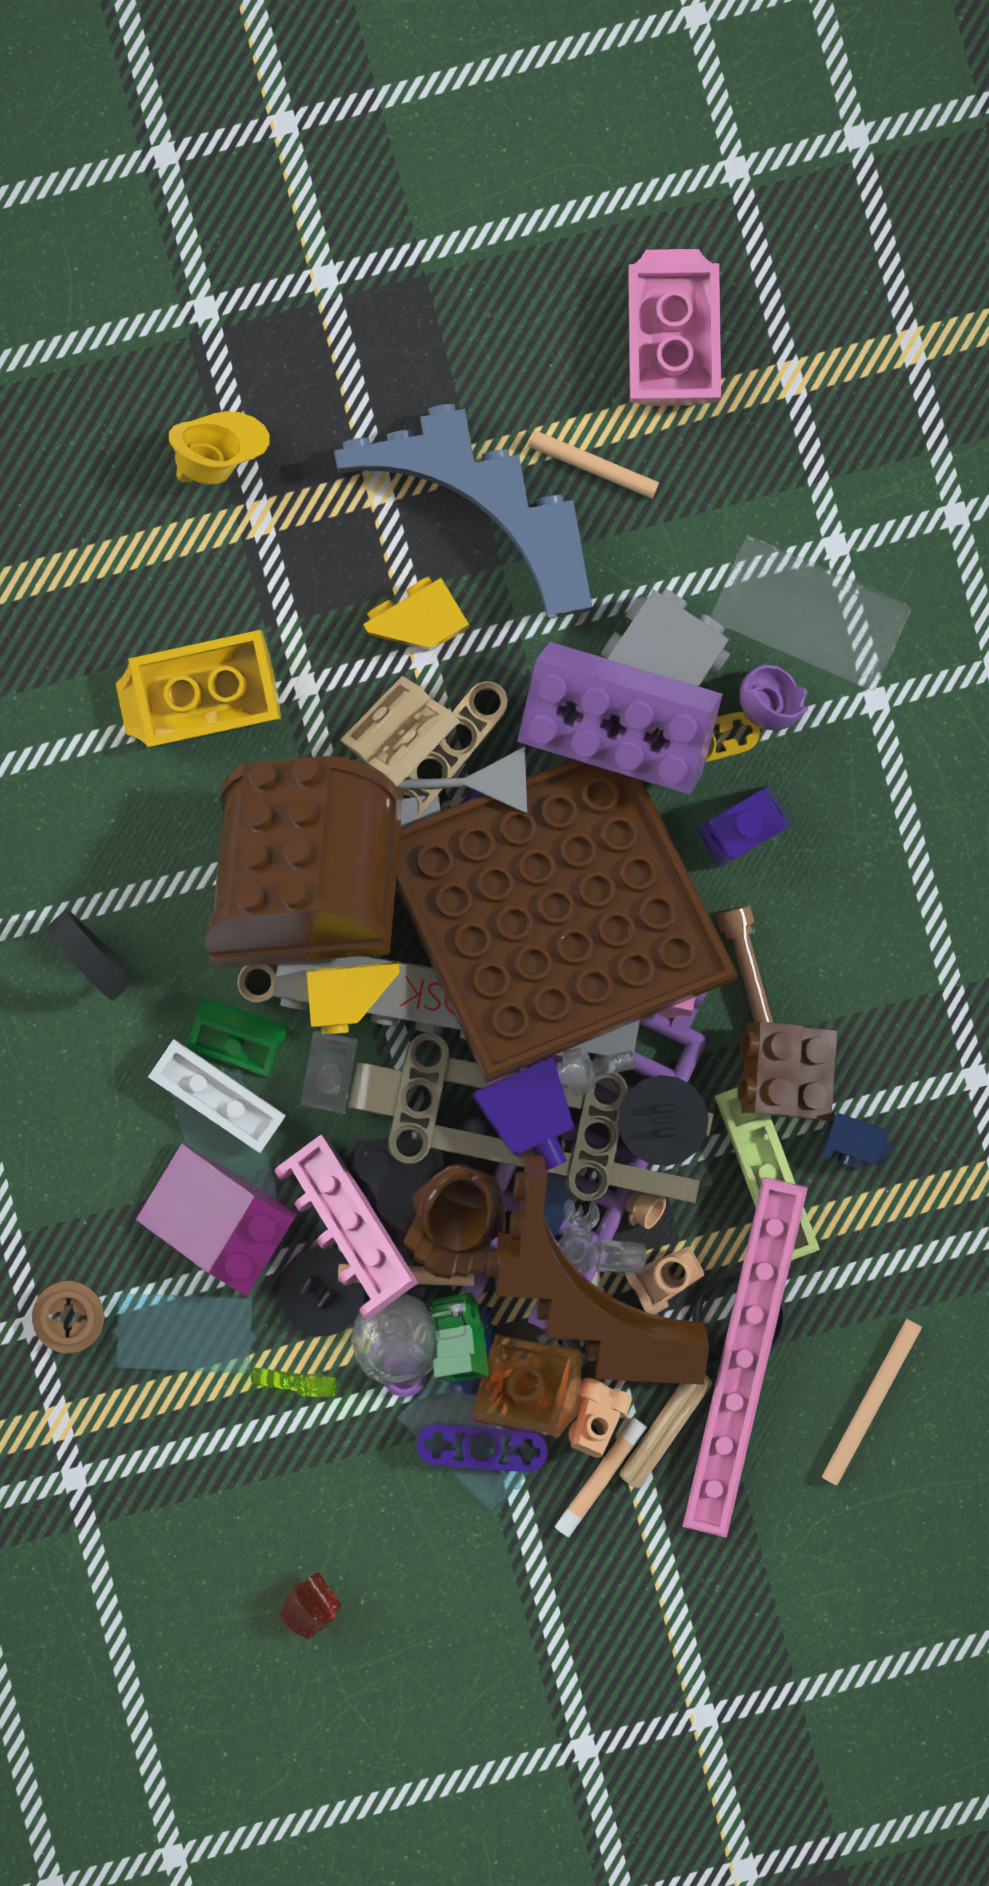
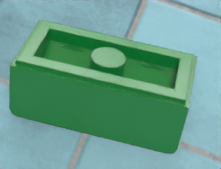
M203 998L196 1012L186 1047L193 1052L270 1078L286 1035L287 1026L210 998Z

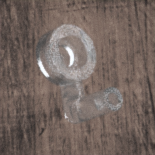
M584 1047L564 1051L563 1061L557 1064L558 1075L563 1088H570L575 1096L594 1092L596 1087L595 1078L636 1067L631 1050L590 1060Z

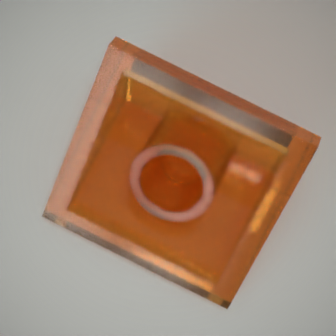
M495 1334L487 1360L489 1377H484L481 1380L470 1419L474 1422L558 1437L580 1412L581 1351Z

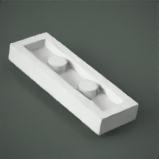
M173 1039L148 1076L259 1153L262 1152L286 1116L175 1039Z

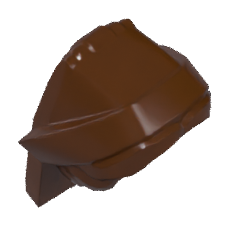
M452 1163L432 1176L412 1197L416 1216L403 1242L404 1248L414 1254L413 1260L425 1266V1271L435 1277L451 1279L452 1276L466 1278L468 1274L480 1275L486 1268L491 1242L498 1237V1233H503L506 1227L503 1199L497 1179L493 1175L477 1168L460 1163Z

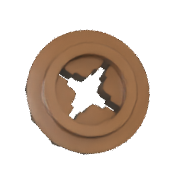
M71 1280L55 1283L46 1288L37 1298L32 1311L33 1328L40 1341L48 1348L61 1353H75L89 1347L99 1337L105 1320L101 1299L89 1286ZM68 1298H71L73 1311L81 1313V1315L88 1318L75 1321L70 1330V1336H67L64 1321L49 1316L55 1315L57 1312H63L65 1305L68 1303Z

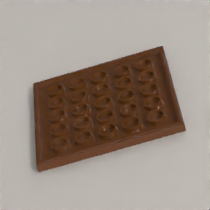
M573 759L526 778L527 814L491 797L482 795L400 828L395 888L486 1083L737 979L738 974L642 780Z

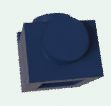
M834 1111L818 1153L831 1158L833 1151L836 1150L840 1152L838 1161L862 1170L865 1162L884 1167L892 1142L886 1140L889 1131Z

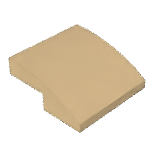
M401 676L342 737L341 741L366 764L383 773L398 786L460 721L449 709L431 699L420 686Z

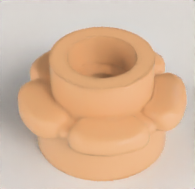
M634 1191L626 1204V1211L630 1213L629 1223L633 1226L639 1224L646 1229L652 1228L659 1221L665 1210L666 1198Z

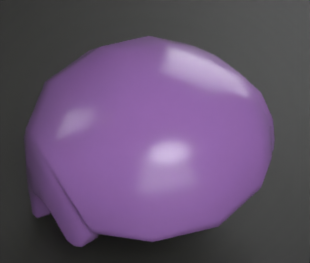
M760 665L745 675L739 690L740 705L746 718L762 729L772 731L786 729L795 724L808 710V707L804 706L806 689L797 686L792 676L779 666Z

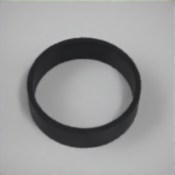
M65 909L46 927L50 936L67 957L110 1000L114 1001L134 983L124 967L105 945L68 909Z

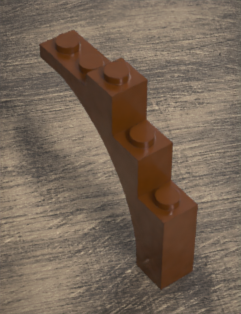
M526 1155L524 1172H516L514 1182V1199L520 1200L519 1212H511L510 1234L498 1233L496 1251H488L487 1278H495L496 1296L537 1298V1320H544L546 1337L586 1340V1360L594 1362L596 1379L704 1385L709 1351L705 1322L671 1319L636 1309L611 1297L580 1273L561 1250L544 1216L547 1186L544 1156Z

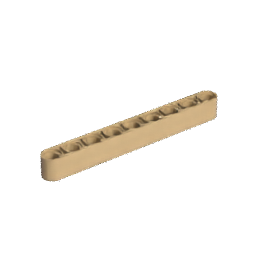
M489 681L476 684L452 712L460 721L457 725L464 726L471 732L472 741L470 745L463 750H454L446 743L445 737L421 763L427 760H434L443 768V777L441 779L453 778L504 716L507 710L508 699L503 688ZM482 691H492L499 697L501 704L498 711L494 714L483 715L476 710L474 700ZM420 764L405 779H418L417 769ZM408 788L401 790L403 795H407L410 798L417 797L419 812L416 817L418 819L444 788ZM429 795L424 802L419 798V796ZM278 963L244 966L238 975L237 981L239 992L243 997L251 1002L259 1003L273 997ZM254 969H262L270 975L271 987L263 995H256L247 987V977Z

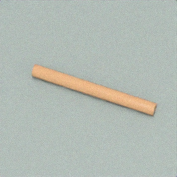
M906 1318L821 1476L825 1480L838 1485L920 1333L922 1326Z

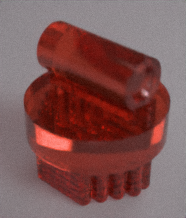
M315 1573L305 1582L297 1584L288 1594L280 1617L290 1632H295L296 1635L305 1637V1639H312L318 1631L325 1630L335 1619L336 1611L341 1607V1603L322 1575Z

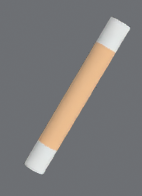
M635 1417L631 1419L555 1525L557 1530L570 1537L648 1428L645 1424Z

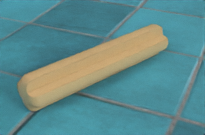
M706 1374L704 1385L680 1383L620 1470L619 1475L625 1482L636 1488H640L711 1387L712 1380Z

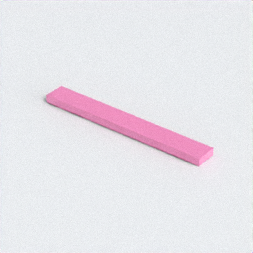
M763 1177L683 1527L725 1538L728 1535L808 1190L806 1186Z

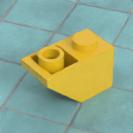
M429 577L409 587L406 590L409 597L395 606L391 600H388L369 611L367 615L370 621L363 624L369 636L429 651L469 628V623L442 578L432 583Z

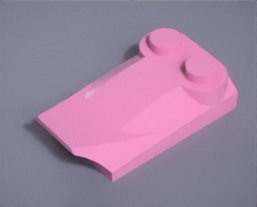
M699 249L645 250L642 257L635 264H629L630 402L650 406L702 405L719 402L721 400L719 263L713 264L709 262Z

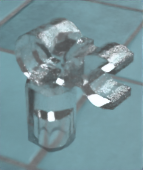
M567 1199L563 1212L568 1227L564 1229L563 1238L559 1241L558 1245L581 1274L588 1272L592 1267H596V1270L599 1272L643 1274L646 1258L644 1243L598 1240L597 1243H593L594 1234L590 1230L597 1225L600 1217L596 1201H590L589 1212L585 1216L577 1217L574 1215L575 1205L573 1200Z

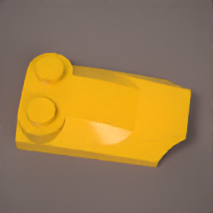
M262 630L129 658V664L125 673L115 683L126 735L139 739L148 748L281 720L279 696L270 654Z

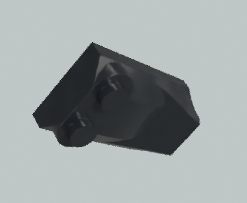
M397 1137L396 1146L398 1151L407 1157L416 1155L421 1148V1138ZM355 1138L354 1165L357 1185L407 1266H424L413 1260L414 1254L404 1248L403 1242L416 1216L412 1197L424 1183L445 1167V1151L430 1148L427 1155L421 1161L402 1163L390 1154L388 1138ZM416 1284L398 1298L428 1297L433 1285Z

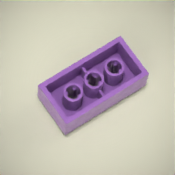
M549 642L535 662L517 742L690 795L703 773L723 694Z

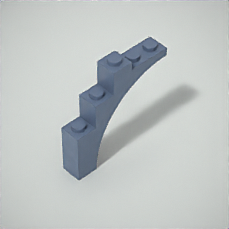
M444 404L429 408V415L420 417L423 435L414 436L413 430H401L387 434L388 441L370 444L369 438H356L342 442L343 449L334 450L339 474L379 471L410 475L452 490L475 504L504 530L523 555L542 596L547 619L592 610L574 501L563 502L562 495H553L536 499L537 507L529 508L519 454L509 456L508 449L483 453V461L474 462L465 409L455 410V404Z

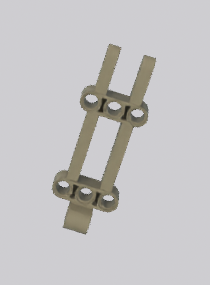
M434 1033L421 1034L410 1042L402 1071L357 1063L348 1108L393 1117L388 1137V1149L397 1161L416 1163L427 1155L430 1148L524 1167L526 1155H534L531 1148L517 1155H512L500 1138L435 1125L444 1081L483 1089L517 1072L514 1071L486 1083L477 1063L449 1058L447 1043L441 1036ZM423 1041L435 1043L440 1050L439 1061L432 1067L422 1066L416 1060V1047ZM613 1071L595 1073L586 1080L584 1086L562 1082L568 1107L578 1109L579 1111L570 1153L563 1152L567 1162L546 1172L565 1176L566 1188L574 1198L582 1201H594L601 1198L610 1185L696 1203L700 1184L699 1180L614 1163L620 1134L618 1127L619 1108L628 1092L625 1080L618 1073ZM602 1078L611 1080L617 1088L616 1098L610 1104H602L594 1096V1086ZM415 1085L425 1087L431 1096L429 1107L422 1112L411 1110L406 1103V1093ZM708 1113L709 1120L706 1136L710 1135L714 1115L712 1113ZM592 1123H599L607 1130L608 1139L602 1148L593 1149L588 1146L584 1139L585 1130ZM405 1130L415 1131L421 1138L420 1151L411 1157L402 1155L396 1146L398 1135ZM585 1167L593 1169L599 1178L597 1188L589 1194L580 1192L575 1184L577 1173Z

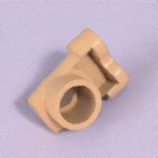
M689 1246L648 1264L644 1260H640L624 1269L627 1280L636 1291L645 1312L654 1315L669 1307L667 1300L704 1276V1271ZM678 1262L684 1267L686 1271L684 1277L676 1278L671 1274L670 1267L672 1263Z
M583 1378L577 1395V1400L581 1402L578 1418L569 1428L571 1447L593 1457H602L619 1418H626L633 1399L632 1396L623 1391L611 1389L598 1380ZM591 1423L597 1428L598 1435L592 1431Z

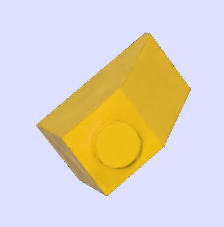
M388 962L307 969L311 1027L321 1026V1034L349 1032L348 1024L358 1023L400 973L399 963Z

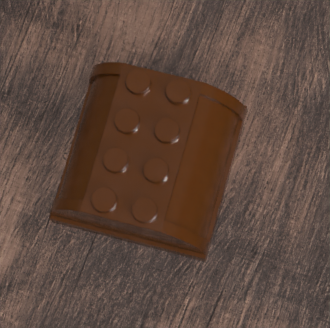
M337 756L304 757L301 759L270 762L261 761L243 764L231 771L225 778L221 790L220 802L224 813L213 913L207 923L205 934V947L210 955L209 960L215 968L390 954L403 805V791L400 786H396L383 773L366 764Z

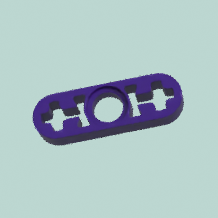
M433 1422L422 1428L417 1439V1450L420 1457L429 1464L439 1466L533 1472L545 1463L548 1454L544 1437L535 1430L524 1428ZM434 1432H442L443 1440L457 1442L456 1432L466 1433L462 1441L464 1458H454L456 1448L449 1447L442 1448L441 1455H433L432 1448L425 1446L424 1441L432 1439ZM480 1434L490 1436L496 1445L493 1455L484 1460L475 1458L469 1451L470 1441L473 1437ZM501 1436H510L508 1446L516 1447L522 1446L524 1439H532L533 1447L540 1448V1454L532 1455L531 1462H523L521 1454L507 1452L509 1461H499L502 1455Z

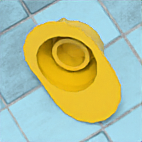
M230 411L214 413L193 421L174 425L169 431V442L175 450L177 479L182 483L191 481L206 485L223 483L231 475L237 464L252 460L266 451L269 446L270 434L264 424L256 418L244 413Z

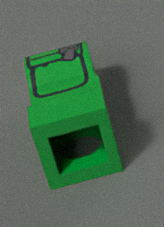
M470 1292L435 1299L432 1304V1321L436 1333L437 1359L433 1360L434 1378L449 1383L489 1377L484 1327L481 1323L480 1309L474 1294Z

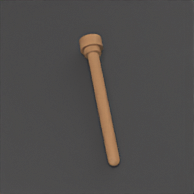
M746 905L715 914L720 932L725 931L726 938L732 939L754 1022L773 1023L749 934L753 933L751 924L755 923L751 906Z

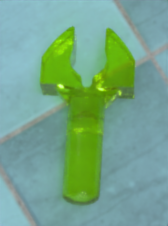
M258 1367L254 1368L251 1372V1383L253 1385L284 1390L289 1389L297 1391L298 1395L335 1396L336 1377L317 1373L299 1374Z

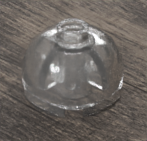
M404 1293L374 1316L364 1319L359 1312L354 1320L351 1341L356 1361L367 1376L382 1384L392 1385L391 1382L400 1383L404 1381L409 1384L417 1382L433 1369V1360L437 1359L436 1330L432 1321V1310L423 1300Z

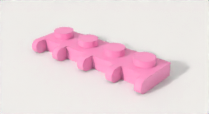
M321 1134L275 1169V1173L280 1180L291 1176L293 1173L295 1174L306 1192L294 1203L298 1211L304 1212L314 1206L328 1228L327 1231L317 1238L320 1247L324 1249L336 1242L350 1264V1267L339 1275L343 1285H349L359 1279L371 1300L359 1309L364 1319L374 1316L418 1283L327 1136Z

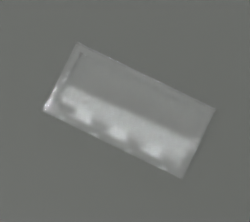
M746 534L711 614V618L726 628L875 692L912 608L906 602Z

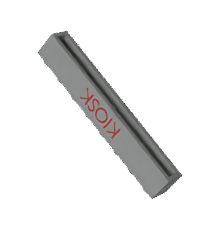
M374 956L278 963L272 996L281 997L280 1006L307 1010L309 1002L307 969L398 962L400 973L366 1012L371 1013L370 1022L397 1026L399 1018L415 1021V1030L428 1033L442 1034L443 1027L460 1029V1038L466 1039L433 967ZM640 1020L556 1055L576 1058L577 1051L594 1053V1062L620 1066L621 1059L633 1060Z

